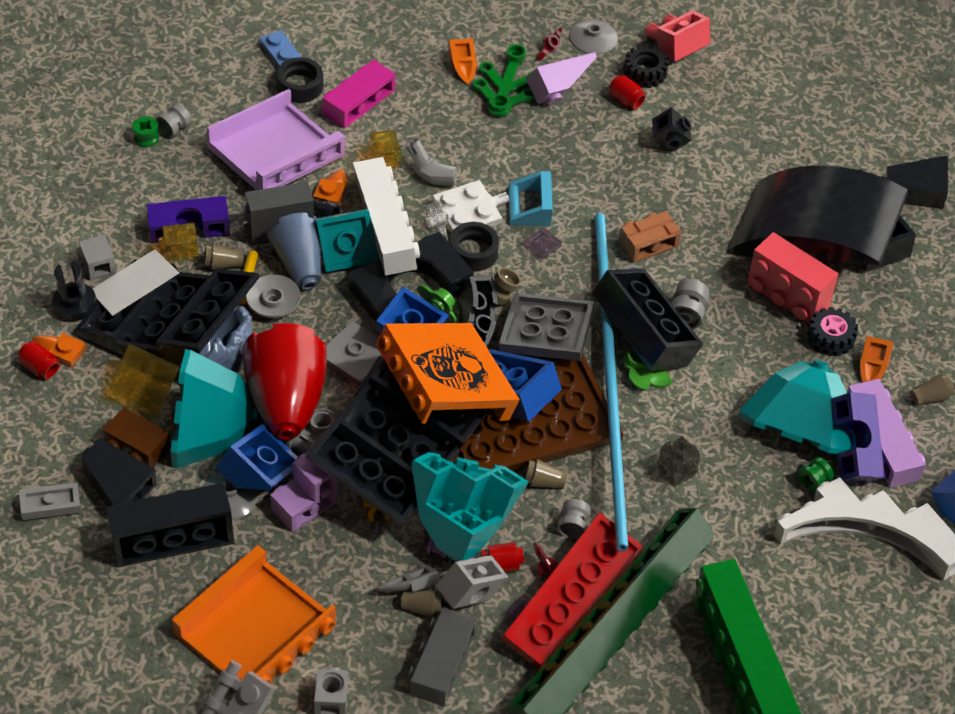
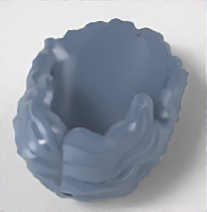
M242 306L236 307L199 354L238 374L243 366L244 342L252 334V317L249 315V312Z

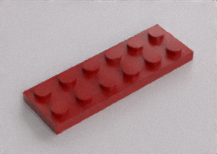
M599 513L502 636L501 640L535 668L539 669L645 547L627 534L628 549L626 551H618L616 549L615 524L602 513Z

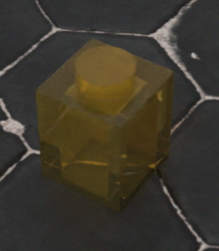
M395 130L369 133V150L372 159L383 157L386 166H391L392 170L400 168L402 151Z
M195 223L162 226L163 237L158 238L160 253H166L168 262L199 259Z

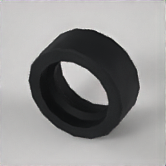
M304 57L290 58L282 62L276 73L278 93L288 89L291 90V102L294 103L311 102L318 98L324 87L322 67L316 61ZM299 74L307 75L314 79L305 85H294L286 81L287 78Z
M481 222L462 223L454 228L450 234V245L474 272L488 269L498 259L499 237L496 231L489 225ZM475 239L485 242L490 248L481 253H469L462 250L459 244L466 240Z

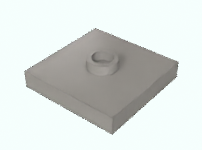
M352 321L326 345L327 366L360 387L378 356H382L376 346L378 337Z

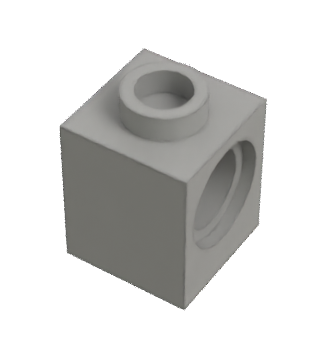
M334 667L317 669L314 701L315 714H346L348 670H340ZM329 689H335V690H337V691L334 692V693L326 692V690H329Z

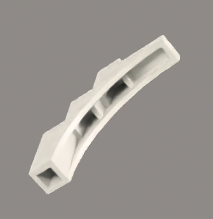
M838 478L832 482L826 481L816 489L814 501L806 503L800 510L792 514H784L777 521L774 537L780 544L800 536L821 532L862 534L887 541L908 551L927 564L942 580L955 574V534L928 503L919 508L913 507L904 514L884 490L875 495L869 494L860 501L842 479Z

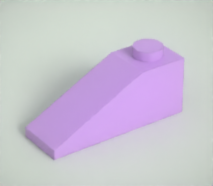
M596 53L537 67L526 78L537 103L548 102L549 104H554L562 99L561 95L571 87L596 59Z

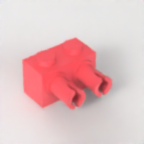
M694 10L678 18L669 14V16L666 15L664 17L662 26H658L655 23L648 24L645 28V36L658 42V51L662 49L664 55L667 54L670 60L678 61L710 44V18Z

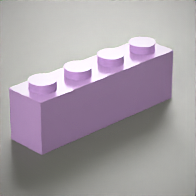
M880 379L849 385L847 393L876 395L884 479L889 488L920 481L926 467L925 458L914 445L911 432L906 430L900 411L896 410L892 404L888 389H884Z

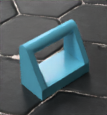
M540 171L510 182V225L551 226L553 211L551 171ZM519 191H539L540 206L520 213Z

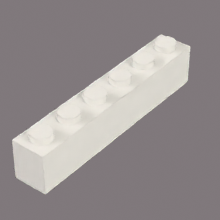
M383 157L354 162L356 186L363 208L369 209L375 245L385 276L416 270V258H420L418 243L414 239L412 226H409L407 211H404L401 195L399 196L396 181H394L391 166H386Z

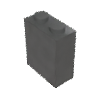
M308 182L245 192L246 203L241 204L243 217L247 219V221L242 222L245 237L250 236L252 246L270 243L266 231L271 224L273 227L279 224V218L293 213H308L309 218H313L314 200Z

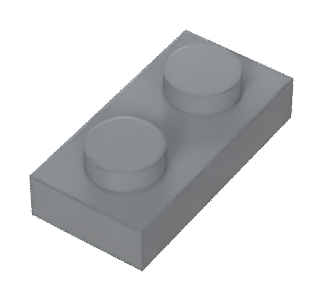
M78 482L19 490L22 520L81 513Z

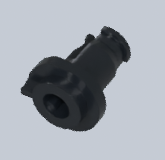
M71 262L75 282L65 283L61 265L56 266L54 270V277L57 280V291L52 297V305L55 313L60 316L63 322H66L67 319L74 320L87 316L97 303L94 290L84 283V279L81 276V267L76 262Z

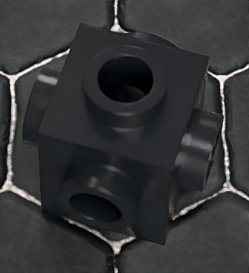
M672 107L652 119L653 138L656 139L660 146H664L669 151L674 152L692 141V125L689 119L681 116Z

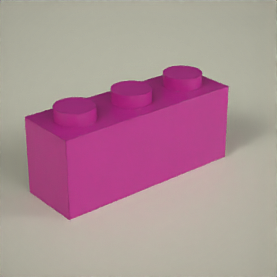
M373 59L322 97L323 115L345 129L395 91L396 74Z

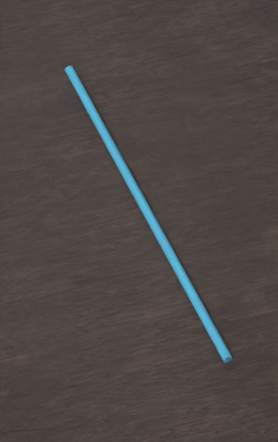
M602 213L595 215L599 281L605 272L609 270L605 215ZM601 307L616 549L618 551H626L628 549L613 323Z

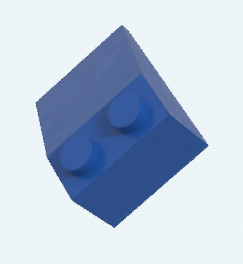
M492 349L489 350L520 399L510 418L529 422L562 390L553 362Z

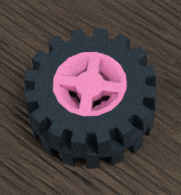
M829 307L828 310L822 308L820 312L816 311L811 318L807 332L808 341L812 343V347L814 349L819 348L818 352L821 354L827 352V356H832V353H835L836 356H841L842 352L844 354L848 353L849 349L853 348L858 333V324H855L856 319L854 317L850 318L851 314L849 312L843 313V309L838 308V310H834V307Z

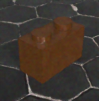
M125 407L102 429L103 438L106 442L152 468L171 449L169 432Z

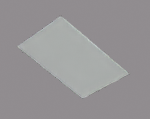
M154 249L94 287L93 290L99 302L113 316L170 280L179 272Z

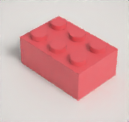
M773 232L754 250L747 284L754 291L761 292L772 299L776 305L783 306L791 311L799 320H804L810 324L811 318L816 311L820 312V309L825 308L827 310L830 307L839 273Z

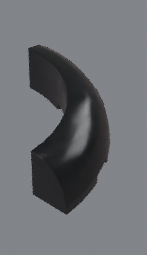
M492 275L471 276L456 292L459 304V323H472L487 346L496 325L495 308L498 304L496 286Z

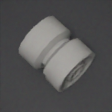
M685 279L677 284L672 304L693 330L697 329L702 323L710 291L701 281Z

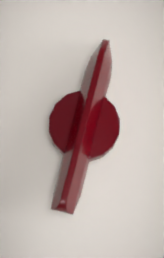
M562 28L557 29L552 35H546L543 38L544 47L537 56V61H541L549 52L557 50L560 46L559 37H561Z
M534 542L535 554L540 561L537 568L538 573L541 577L548 579L558 566V562L551 557H547L542 548Z

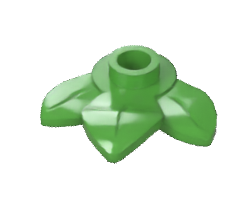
M419 285L416 288V291L424 300L449 315L445 323H457V318L452 312L455 300L447 290L439 288L433 291L425 285Z
M631 349L624 356L623 365L629 371V380L636 388L647 391L650 385L656 388H664L672 384V380L665 369L649 370L634 349Z

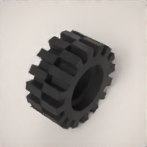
M638 45L637 50L633 47L630 49V52L626 53L623 73L633 82L639 83L641 88H643V85L651 88L652 84L657 87L667 77L668 56L667 54L664 55L662 49L657 51L658 47L653 46V49H650V45H645V48ZM646 64V65H650V66H652V67H654V68H649V69H647V68H642V67H640V66H638V65Z

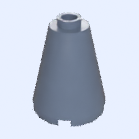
M293 213L279 218V224L275 227L271 224L266 233L269 242L292 281L303 290H311L321 281L320 238L316 223L317 218L314 215L313 218H309L308 213Z

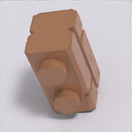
M667 211L659 214L651 213L645 219L637 222L629 221L620 227L618 243L634 263L679 247L681 231Z

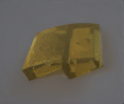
M129 344L106 395L157 418L179 370V366Z

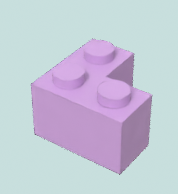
M308 453L300 455L293 462L294 480L286 485L277 487L270 494L271 510L292 532L338 503V481L305 457Z

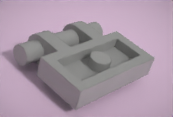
M231 660L227 668L222 669L218 676L219 682L213 693H209L204 701L206 706L201 714H215L216 711H219L221 714H262L276 687L253 671L247 672L244 678L241 679L237 674L242 665ZM232 687L236 692L230 703L224 700V697L229 688Z

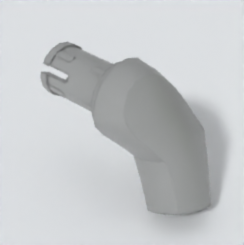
M418 137L414 138V143L412 139L405 143L404 146L414 161L413 169L422 179L433 185H456V167L439 164L433 156L426 153Z

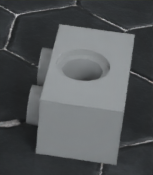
M492 555L455 562L436 587L443 595L444 600L454 609L489 601L509 577Z

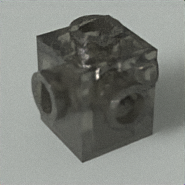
M682 436L675 441H668L661 447L657 468L676 487L697 474L701 455L698 449Z

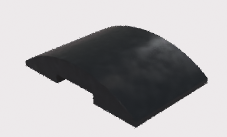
M814 165L789 168L776 172L759 181L728 248V253L753 256L754 250L774 232L804 252L827 254L829 262L880 265L907 198L908 190L883 177L845 167Z
M170 263L178 271L176 265ZM218 268L211 275L179 272V274L113 316L98 302L74 332L80 338L129 360L157 365L182 363L185 349L199 354L260 276L254 272Z
M383 360L370 376L366 385L341 416L335 419L305 458L402 526L418 508L412 471L413 460L431 452L440 454L441 458L446 461L453 462L491 408L432 410L426 423L422 424L387 363Z

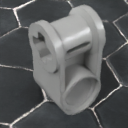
M326 408L316 409L304 430L292 440H287L285 445L291 451L295 450L301 455L309 453L335 421L334 413Z

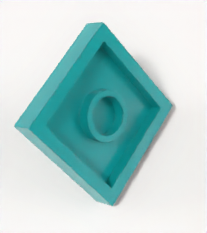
M369 209L316 219L326 272L366 265L378 259Z

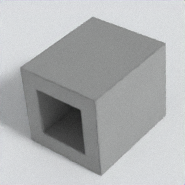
M105 235L79 241L81 259L90 281L116 274L114 256Z

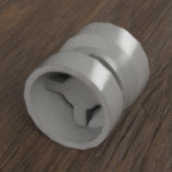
M178 103L170 107L168 113L164 112L156 118L158 129L169 138H173L178 134L179 129H185L192 123L187 109Z
M566 500L562 506L561 514L563 517L559 519L558 532L564 537L579 539L587 529L586 522L590 517V506L582 500Z

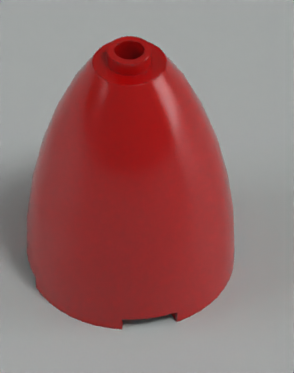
M293 323L273 324V329L259 334L253 332L248 336L243 345V367L252 403L265 426L278 438L292 440L308 425L320 401L327 369L326 342H323L314 335V330L309 327Z

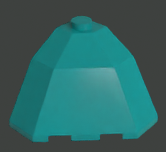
M185 349L178 380L181 401H176L174 423L177 424L171 445L172 468H181L226 453L231 445L251 432L253 422L259 421V415L252 403L247 384L237 373L192 350Z
M814 359L813 363L800 361L775 372L738 413V417L755 427L782 431L781 436L802 443L804 438L817 446L818 449L828 453L837 454L852 448V437L848 430L844 427L834 426L831 398L846 394L847 392L839 374L830 370L828 363Z
M428 452L412 462L419 518L436 547L444 552L449 559L456 562L468 560L474 557L495 535L529 481L505 466L494 465L492 469L478 467V461L456 458L455 462H451L441 458L440 454Z

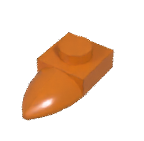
M451 39L447 44L451 66H454L457 74L466 84H470L477 68L473 39Z
M343 169L332 173L326 179L321 178L313 198L320 202L332 201L339 205L347 187V178Z
M64 333L60 337L50 335L33 337V341H37L57 356V361L71 368L87 349L86 343Z
M870 336L866 337L860 360V374L863 382L883 377L888 369L894 345L893 341Z

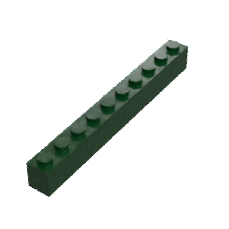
M698 508L678 509L509 702L505 707L509 714H565L571 709L572 703L579 694L588 689L591 680L596 674L605 669L608 660L613 654L625 645V640L642 625V620L659 605V600L675 586L676 580L682 573L690 569L693 560L707 549L708 543L715 534Z

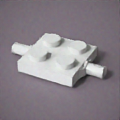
M478 180L433 195V203L438 210V215L425 218V223L428 229L443 224L451 233L454 228L467 222H481L492 227L502 223V216L496 206L509 203V197L506 192L492 197L487 193L481 181Z

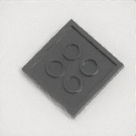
M515 293L500 338L499 351L511 354L581 361L594 312V301Z

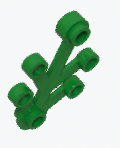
M512 44L507 48L506 59L509 63L503 79L495 71L494 65L491 62H482L479 66L480 75L488 77L499 90L498 94H495L488 87V81L483 78L476 79L473 84L474 91L482 94L487 99V111L493 116H506L511 112V107L522 102L533 103L536 100L531 88H525L522 90V93L508 97L509 93L528 86L526 78L532 73L529 72L527 76L514 80L518 65L522 64L526 59V49L520 44Z

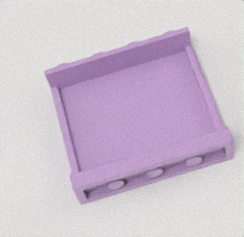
M288 89L207 127V147L255 190L284 186L345 156V136L340 131L328 135L291 104V90Z

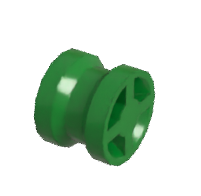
M143 116L133 122L132 129L135 144L144 148L157 144L159 141L158 123L154 118Z
M820 457L812 459L809 462V466H803L797 473L800 483L812 493H816V489L822 483L830 482L834 477L831 466Z

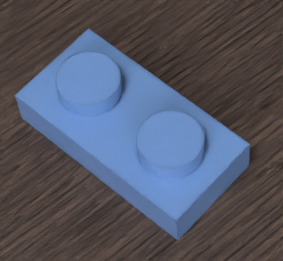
M282 30L260 37V45L277 68L282 62L290 58L301 57Z

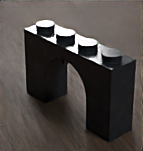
M440 232L425 236L417 241L420 258H416V270L385 276L380 258H378L376 261L363 267H358L349 273V290L375 322L397 293L391 287L390 282L401 274L408 272L426 274L432 277L441 288L447 290L453 298L456 297V292L469 277L474 276L473 270Z

